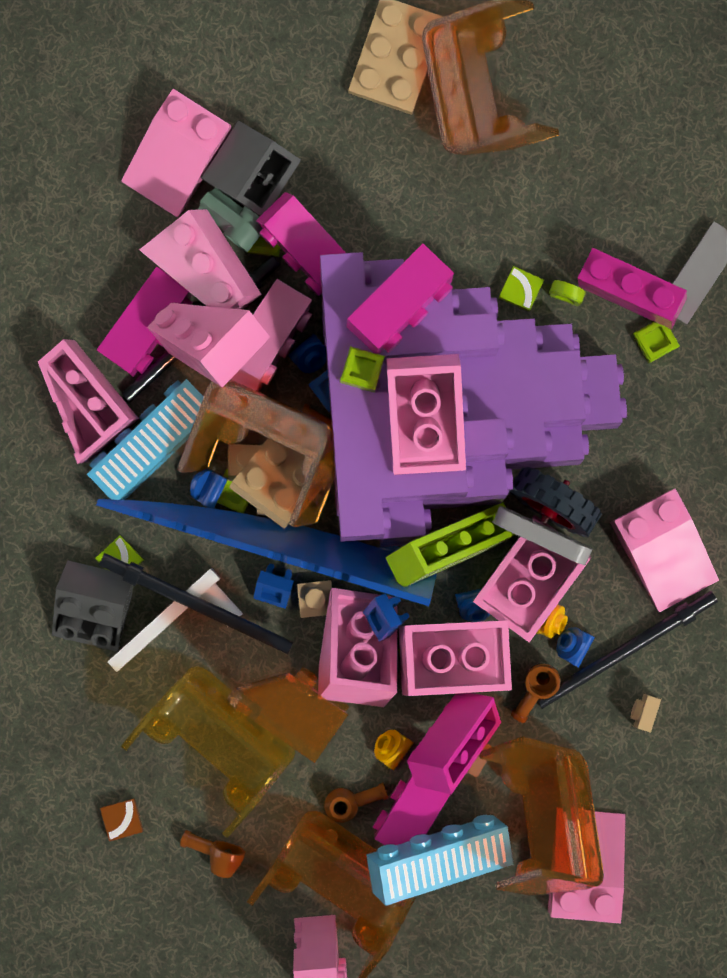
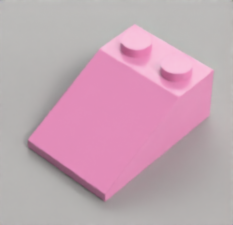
M172 89L153 118L121 182L179 218L203 181L201 176L231 131V125L175 89Z
M459 354L386 358L394 475L466 470Z
M676 489L669 490L610 522L658 613L719 581L694 522Z
M534 515L532 520L543 524L540 522L541 519ZM546 523L545 526H547V527H549V528H551V529H554V528H552L550 525H548V524ZM519 536L473 602L497 620H508V628L530 642L586 565L576 563Z
M331 588L319 661L318 699L385 707L397 693V630L391 637L378 641L363 613L369 603L380 595Z
M508 620L399 626L402 695L418 696L512 690Z
M556 808L548 913L551 917L621 924L624 893L625 814Z

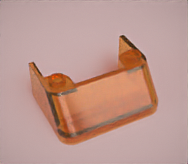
M490 0L432 20L425 26L422 33V44L441 140L448 152L457 155H470L513 150L559 136L557 128L537 123L525 126L520 118L513 115L498 117L486 59V53L500 48L506 39L504 19L533 10V2L528 0Z
M232 379L223 388L212 381L204 394L177 470L184 473L208 469L218 441L226 444H238L247 437L249 429L305 455L302 463V473L305 482L288 524L297 527L317 523L335 478L333 438L328 425Z
M304 666L299 671L291 668L243 681L236 685L226 698L235 708L314 763L348 716L346 711L350 707L344 702L327 700L318 694V676Z
M524 736L482 750L479 754L480 759L502 764V780L512 792L522 794L531 859L518 863L515 877L496 882V890L524 895H540L586 890L600 886L603 882L604 871L589 771L581 753Z
M308 811L300 819L265 871L247 903L253 906L267 885H270L277 891L289 893L294 891L301 881L357 919L352 929L353 939L359 947L370 954L358 978H367L389 951L417 896L385 906L373 894L366 856L377 850L323 813Z

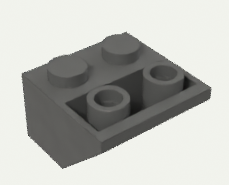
M237 120L201 176V179L243 207L249 208L260 217L275 202L301 159L273 140Z
M68 560L56 587L52 636L118 652L132 598L133 585L123 581L122 576L112 571Z

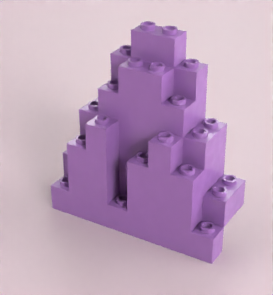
M363 252L320 255L324 346L327 353L335 460L334 486L336 513L339 516L340 541L380 539V547L406 545L429 534V530L432 528L430 509L501 504L506 496L509 495V490L513 489L512 469L580 465L584 460V455L589 454L587 434L582 435V431L615 429L621 425L622 418L627 417L626 399L620 398L619 385H623L624 382L622 364H617L616 355L580 357L578 334H573L572 324L535 326V318L497 321V298H491L490 287L451 290L439 303L434 299L425 308L428 311L425 318L414 328L409 324L400 333L403 339L391 352L388 353L384 349L379 354L385 356L375 393L342 384L340 380L350 346L372 352L346 327L347 318L404 263V259L364 261ZM459 354L466 470L394 475L386 358Z

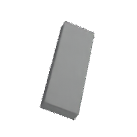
M715 221L711 224L673 282L674 285L687 290V300L677 318V321L684 326L688 324L727 264V229Z

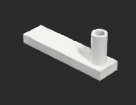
M213 568L209 569L186 590L235 615L241 616L243 614L216 584L221 577ZM174 601L115 654L108 663L118 672L186 611L188 607Z

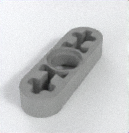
M503 506L499 507L493 523L582 565H586L593 550L591 547Z

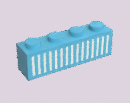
M187 379L183 383L179 380L173 383L164 393L167 398L158 407L154 404L149 406L140 415L139 419L142 422L135 429H125L115 439L114 442L117 446L108 454L103 451L90 463L89 466L92 470L87 475L111 500H125L217 412Z
M480 815L474 818L472 822L463 825H448L440 832L431 835H416L408 842L399 845H384L378 848L376 852L366 855L373 894L385 906L513 865L508 826L494 815Z

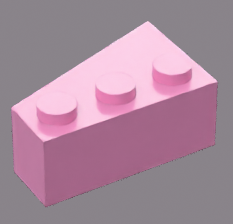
M207 209L188 210L139 249L206 306L244 309L262 295Z
M276 279L253 314L270 338L223 387L253 404L264 384L268 385L278 369L276 364L281 357L285 359L295 343V340L292 338L296 331L303 332L312 317V314L308 312L312 299Z
M170 303L156 315L155 320L147 327L169 354L222 388L270 338L249 310Z
M63 339L38 361L54 403L56 402L63 420L64 431L68 433L77 464L89 462L125 429L129 428L139 419L75 340Z
M336 915L294 918V943H296L297 949H294V978H347L346 958H339Z

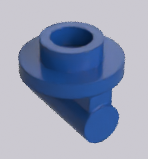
M312 334L288 354V357L302 372L312 373L321 369L327 360L326 347L315 334Z
M211 469L202 470L191 481V497L201 502L203 506L214 509L228 478Z
M481 589L455 594L460 616L464 620L481 622L490 615L473 602Z
M577 627L568 628L558 638L557 654L560 658L579 668L595 637Z

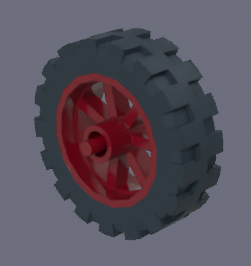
M530 467L521 468L513 482V489L509 490L510 494L517 498L520 503L528 506L531 511L540 514L542 517L540 522L546 525L548 521H552L560 528H565L569 532L577 533L582 537H589L602 515L600 509L594 506V503L583 498V495L569 488V481L564 480L560 483L555 478L547 474L544 475L541 471L533 470Z

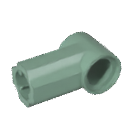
M216 188L207 192L201 199L198 210L207 209L218 227L224 231L223 234L243 251L248 252L261 236L259 232L263 228L256 222L259 216L245 206L244 208L240 207Z

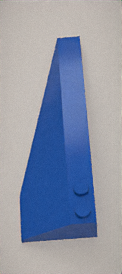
M98 499L96 506L429 606L437 573L406 587L398 584L385 558L401 548L398 546L378 548L358 541L341 542L340 536L313 528L289 523L284 529L270 518L206 507Z

